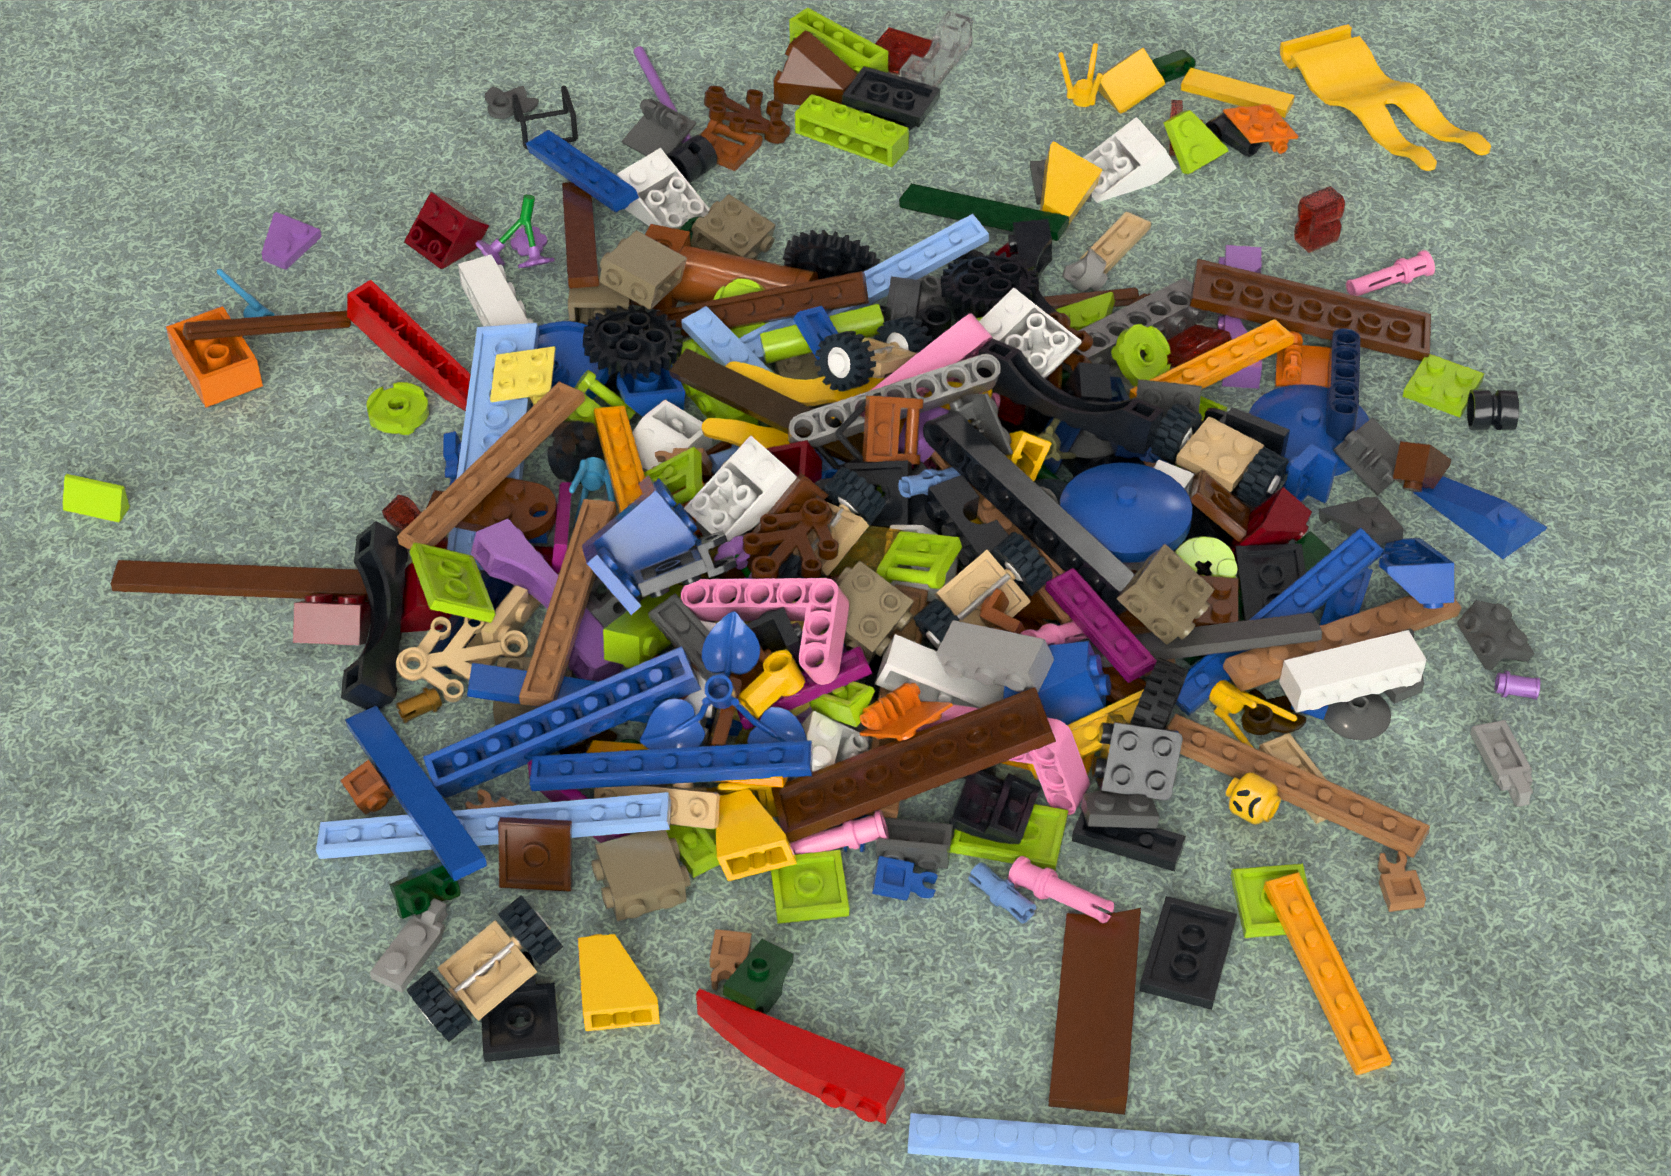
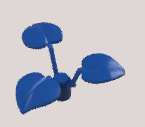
M732 611L717 622L706 637L702 647V661L705 668L711 673L720 674L714 675L707 680L704 687L707 697L702 700L703 704L699 713L695 715L693 706L685 700L668 699L659 704L650 715L640 742L648 749L700 747L705 739V731L698 721L704 718L711 704L718 709H726L733 705L745 718L756 726L748 735V744L807 741V737L800 721L790 711L780 707H771L765 710L759 721L736 699V690L729 679L731 672L741 675L752 670L760 658V644L754 632L735 611Z

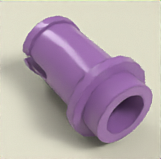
M1505 670L1504 673H1497L1494 690L1495 693H1500L1501 697L1505 698L1507 695H1514L1537 700L1541 682L1540 678L1510 675V671Z

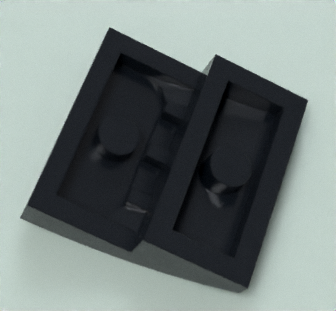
M982 770L967 775L949 824H953V828L982 839L1007 844H1020L1040 787L1008 773L1005 780Z

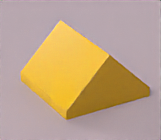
M1141 48L1102 73L1098 92L1121 114L1164 86L1165 81L1145 49Z

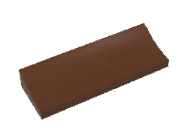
M1141 908L1106 913L1111 916L1106 923H1101L1099 920L1086 914L1067 913L1048 1106L1125 1115L1128 1096Z

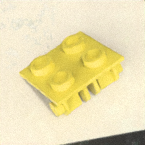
M556 347L497 354L490 401L498 402L530 397L531 402L535 405L552 388Z

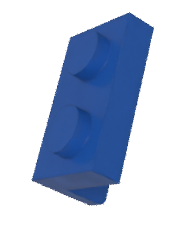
M1311 443L1299 456H1293L1287 464L1286 472L1288 476L1282 487L1300 502L1309 495L1325 504L1329 499L1338 459Z

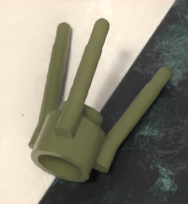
M1057 418L1053 419L1045 432L1037 436L1052 443L1045 460L1051 457L1056 461L1060 459H1074L1076 457L1075 453L1061 452L1059 450L1061 442L1055 434V429L1061 420Z

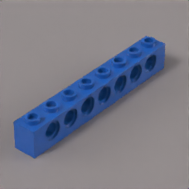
M681 646L426 755L423 759L432 784L444 798L451 797L524 766L533 759V756L552 754L648 713L668 699H680L701 690V686L690 659Z

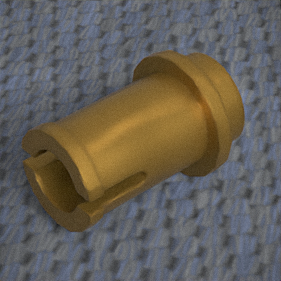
M425 687L422 693L396 703V707L399 709L398 713L404 723L429 711L435 713L437 708L442 706L441 699L434 687L429 690Z

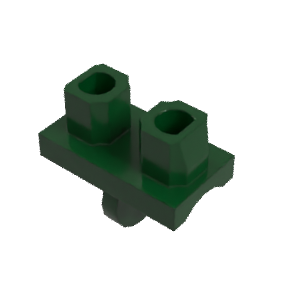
M441 862L420 871L416 868L410 870L407 877L389 884L396 901L397 914L402 919L427 911L431 905L430 902L434 898L441 902L445 900L450 901L461 894L458 881L452 879Z

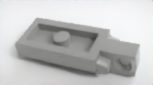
M1502 720L1472 726L1470 735L1501 791L1508 790L1516 807L1529 805L1530 796L1533 793L1530 787L1533 782L1531 778L1532 769L1506 721Z
M434 898L430 902L431 905L427 911L423 912L422 915L418 914L410 918L370 971L371 979L403 993L443 939L442 934L445 930V925L442 922L448 916L446 903Z

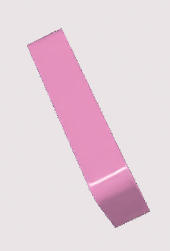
M972 313L968 314L871 390L978 356L979 349L993 337ZM925 387L916 390L921 397L930 391ZM865 410L860 414L863 418H865Z
M700 579L683 587L681 591L682 602L701 621H720L732 611H735L743 621H754L767 611L778 610L784 607L790 621H804L799 652V663L804 671L815 683L821 685L831 683L838 676L849 601L832 579ZM801 596L797 602L793 603L796 598ZM833 596L831 601L825 603L828 598ZM768 597L765 602L761 603L764 598ZM829 628L826 633L820 635L824 629ZM824 660L820 666L815 667L819 661Z
M953 705L941 713V719L931 724H924L916 729V731L919 732L979 708ZM1047 718L1056 742L1009 760L1033 764L1050 807L1068 810V815L1075 813L1083 795H1085L1090 786V781L1070 728L1060 720Z

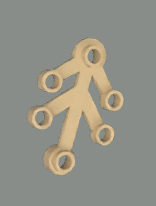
M437 617L432 621L430 631L417 648L410 647L400 652L396 660V668L404 679L416 681L423 678L443 691V696L447 701L457 702L463 697V684L456 679L449 680L434 668L447 666L469 681L472 665L467 662L501 656L524 657L528 649V640L522 632L513 630L505 633L501 642L464 648L474 634L481 632L485 624L484 621H480L479 626L472 627L468 624L471 618L465 617L463 626L445 650L430 654L439 640H444L451 634L450 621L445 617ZM443 624L447 627V630L440 633L435 630V627ZM516 644L520 647V650L518 652H511L508 646ZM410 661H416L420 666L417 669H410L407 664ZM454 686L460 691L456 695H451L447 692V689Z

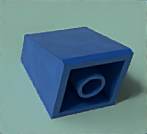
M1089 641L1048 645L1054 661L1038 692L1047 718L1057 719L1068 725L1105 708L1106 695L1111 694V681L1109 675L1103 673L1101 658L1099 654L1095 655ZM1004 686L1003 699L1021 692H1016Z

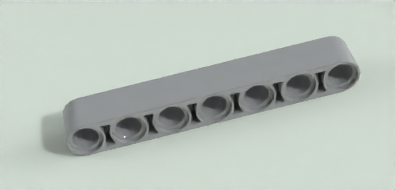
M978 355L798 414L790 421L788 441L789 443L808 440L811 446L815 448L839 440L836 437V430L839 427H829L825 420L829 417H836L843 424L866 400V396L924 399L923 409H920V413L960 399V395L979 394L988 391L997 382L1001 369L1000 363L993 355ZM987 368L991 371L992 376L989 378L981 377L977 373V369ZM953 377L958 378L962 382V386L958 388L951 387L946 380ZM921 387L928 388L932 392V396L927 398L921 397L916 390ZM901 408L900 419L906 418L907 408ZM858 416L842 434L845 437L864 432L865 418ZM799 427H805L812 434L806 438H801L794 431Z

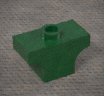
M761 939L723 985V995L735 1003L767 1015L782 995L783 983L793 964L794 953Z

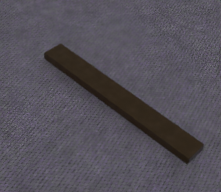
M688 348L685 349L669 370L672 378L788 434L790 421L793 417L813 410ZM827 418L825 420L826 424L829 425L833 419ZM839 422L834 428L841 426L842 423ZM799 427L794 431L801 438H806L812 434L805 427ZM858 433L846 437L863 456L864 434ZM840 440L821 445L829 455L845 463L856 459Z

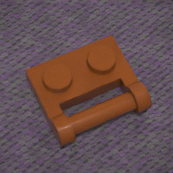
M710 119L707 128L699 134L705 137L714 147L717 154V164L736 171L762 145L763 141L761 135L733 132L729 129L728 125L723 124V121H714ZM717 134L723 135V136H725V137H728V138H730V139H733V140L738 141V142H740V143H743V144H745V145L742 146V145L737 144V143H735V142L729 141V140H727V139H724V138H722V137L717 136Z
M866 396L863 461L908 460L912 464L920 465V455H917L920 409H923L924 399ZM901 408H907L904 454H898Z

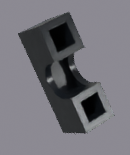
M960 475L928 488L925 511L931 521H935L941 529L942 535L959 537L962 545L958 553L962 564L967 567L986 550L993 556V548L1009 535L998 520L986 524L971 522L977 517L980 497L966 478Z

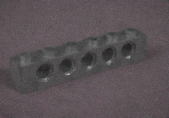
M1182 278L1079 330L1086 331L1093 337L1094 341L1091 348L1086 352H1080L1076 348L1072 353L1078 356L1084 355L1094 364L1109 365V368H1112L1118 364L1112 358L1111 351L1123 330L1136 324H1142L1145 327L1153 326L1168 339L1197 323H1201L1207 316L1208 311L1190 307L1192 283ZM1062 362V369L1072 374L1071 366Z

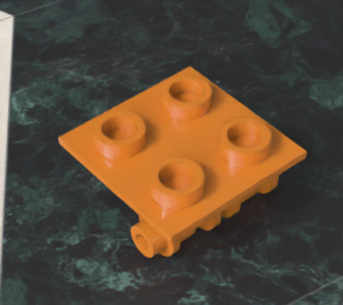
M1271 105L1239 106L1223 110L1250 143L1269 142L1273 152H1278L1279 154L1286 152L1289 139H1298V135Z
M1290 331L1294 335L1293 344L1277 352L1275 386L1284 387L1307 384L1327 387L1330 347L1302 345V335L1299 332Z
M904 683L888 693L886 697L880 698L863 709L860 721L868 728L861 731L860 736L876 737L878 740L896 738L898 741L909 739L917 733L916 729L922 725L931 724L941 719V713L952 707L953 704L950 702L920 701L918 697L920 689L917 684Z

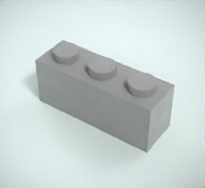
M955 620L952 621L936 652L944 671L951 677L957 679L962 677L970 678L985 685H1002L1016 692H1023L1036 687L1038 693L1054 661V657L1045 639Z

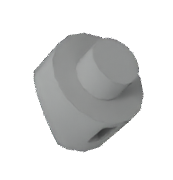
M1088 247V253L1084 258L1065 266L1062 273L1063 278L1080 292L1086 291L1088 288L1098 291L1108 279V276L1104 273L1106 261L1090 247Z

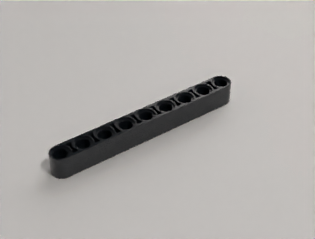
M954 411L929 420L924 424L923 435L929 446L960 475H963L974 488L1063 571L1066 572L1074 568L1116 616L1128 611L1117 600V597L1135 574L961 414Z

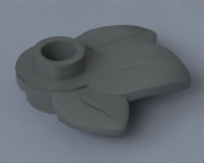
M519 86L507 92L491 87L485 93V101L489 104L488 113L496 119H506L514 115L513 94H517L523 113L535 109L539 99L527 98L524 86Z

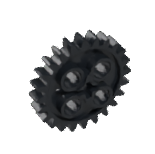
M811 230L810 235L804 232H800L799 237L793 235L792 241L788 240L783 256V260H785L784 265L815 271L818 274L819 280L861 271L864 272L879 264L880 259L875 258L876 252H869L870 246H860L861 240L850 241L849 235H845L842 238L839 237L836 231L833 235H828L825 230H822L821 234Z
M991 251L986 256L982 252H978V257L967 254V260L957 258L956 264L949 263L948 269H943V276H941L942 297H945V302L952 303L953 309L962 307V313L972 310L974 316H977L980 312H984L986 315L1013 288L1030 301H1032V298H1037V291H1039L1038 271H1034V265H1027V259L1017 261V255L1008 258L1006 257V252L1001 253L999 256H995L994 251Z
M618 305L616 312L606 308L605 315L596 313L595 320H588V326H584L582 347L585 348L584 355L590 356L589 362H598L599 370L607 367L609 375L618 371L620 372V378H624L627 373L631 374L633 379H637L638 374H643L644 377L649 378V372L661 375V368L668 371L671 369V364H675L678 357L682 354L683 336L681 335V328L675 327L676 321H667V314L657 316V309L645 312L644 306L639 310H635L633 305H629L628 310H623Z

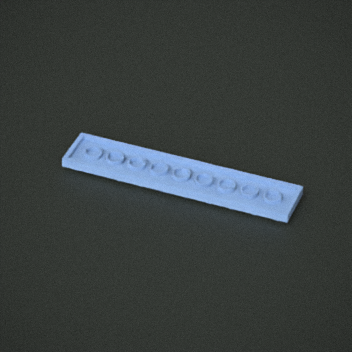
M537 323L477 327L457 478L530 410V397L491 402L490 397L496 355L537 349L539 338ZM524 460L507 477L522 480ZM454 527L449 532L447 550L471 555L476 532ZM476 561L478 569L484 570L482 566Z

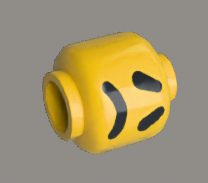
M1252 772L1246 773L1241 779L1235 777L1226 791V796L1230 798V812L1254 825L1260 824L1263 821L1269 822L1281 803L1277 786Z

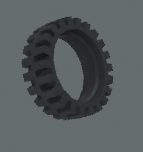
M1158 658L1130 723L1165 729L1183 687L1188 670L1175 663Z

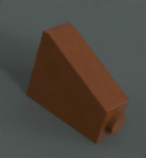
M805 30L788 45L785 55L789 56L784 65L783 72L778 70L773 80L774 100L783 104L801 106L813 94L842 104V95L858 74L815 36Z

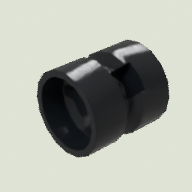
M695 135L684 142L682 146L666 154L688 183H691L717 164V154L714 147L701 135Z
M1471 389L1469 391L1467 421L1470 430H1488L1491 425L1496 430L1516 429L1519 419V398L1516 390H1497L1495 394H1492L1489 390Z

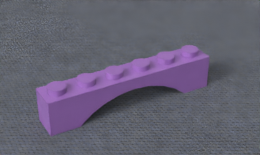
M1226 245L1225 256L1219 257L1218 263L1261 273V247ZM1228 315L1218 316L1217 334H1223V336H1218L1217 347L1247 333L1240 318H1233ZM1262 360L1222 379V386L1259 389Z
M509 519L477 531L471 555L489 576L527 589L530 595L548 609L559 574L555 573L544 560L542 554L536 551L526 540L522 531L517 529ZM587 608L580 624L568 667L570 670H573L578 679L602 681L620 673L623 664L604 660V626Z

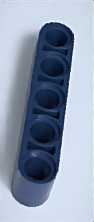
M1347 328L1337 329L1333 332L1328 359L1326 433L1338 440H1345L1349 433L1353 430L1355 431L1359 409L1360 335L1356 331Z

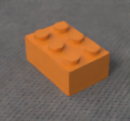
M223 306L166 326L172 354L205 408L263 386L257 359L242 336L188 341L183 335L182 330L186 322L231 319Z

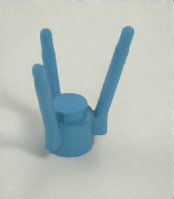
M217 269V274L249 304L243 312L244 318L275 316L272 311L261 305L251 294L244 291L222 269Z
M590 457L581 460L579 470L569 488V492L574 493L580 481L583 486L573 528L575 527L583 499L588 498L589 491H596L605 483L608 500L616 503L606 462L600 458Z

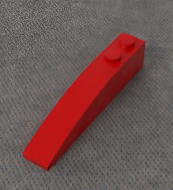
M372 280L367 281L347 294V317L399 366L442 398L466 411L471 374Z
M699 988L696 993L697 1014L725 1040L751 1060L784 1081L820 1098L829 1107H843L855 1112L864 1121H878L886 1125L905 1089V1069Z

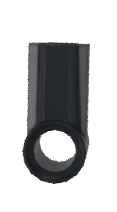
M1224 112L1205 124L1221 142L1227 143L1245 156H1253L1262 146V142L1250 143Z

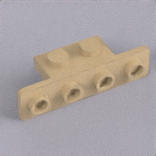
M514 585L496 608V615L492 622H485L481 632L474 636L467 647L501 642L505 633L513 630L520 631L541 603L530 595L527 589ZM499 657L467 663L470 665L478 663L493 666ZM451 670L453 674L462 677V676L459 675L458 673H456V672H454L453 670Z
M693 783L594 788V799L669 792L671 798L670 824L708 829L717 828L719 824L720 795L716 792H707V787L693 786Z

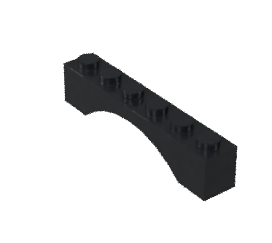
M1048 219L1013 222V235H1008L1009 252H1015L1011 256L1017 255V261L1027 259V265L1033 264L1034 271H1038V278L1052 261V237ZM1037 291V298H1032V302L1048 315L1052 312H1058L1045 300L1040 291Z
M992 338L979 349L978 355H993L1000 363V374L995 386L991 389L992 393L1007 397L1015 404L1026 405L1038 410L1041 415L1064 421L1072 428L1090 432L1100 440L1116 443L1132 453L1143 455L1155 443L1164 409L1137 398L1107 403L1078 398L1062 391L1043 378L1028 362L1022 351ZM987 368L977 369V373L981 377L989 378L992 376L991 371Z
M377 521L356 536L354 564L362 577L368 594L371 627L368 641L362 654L353 664L343 670L341 691L342 699L366 710L377 706L380 710L385 705L390 704L397 694L396 660L402 637L400 628L401 616L404 611L405 567L408 559L407 548L398 542L397 536L400 533Z

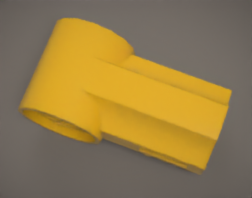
M778 650L770 654L764 660V672L739 694V702L756 719L781 696L794 695L804 686L805 678L789 651Z

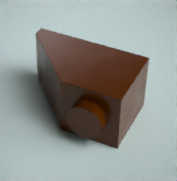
M1400 441L1393 479L1403 485L1402 489L1407 491L1422 492V488L1434 489L1449 468L1451 459L1432 445Z

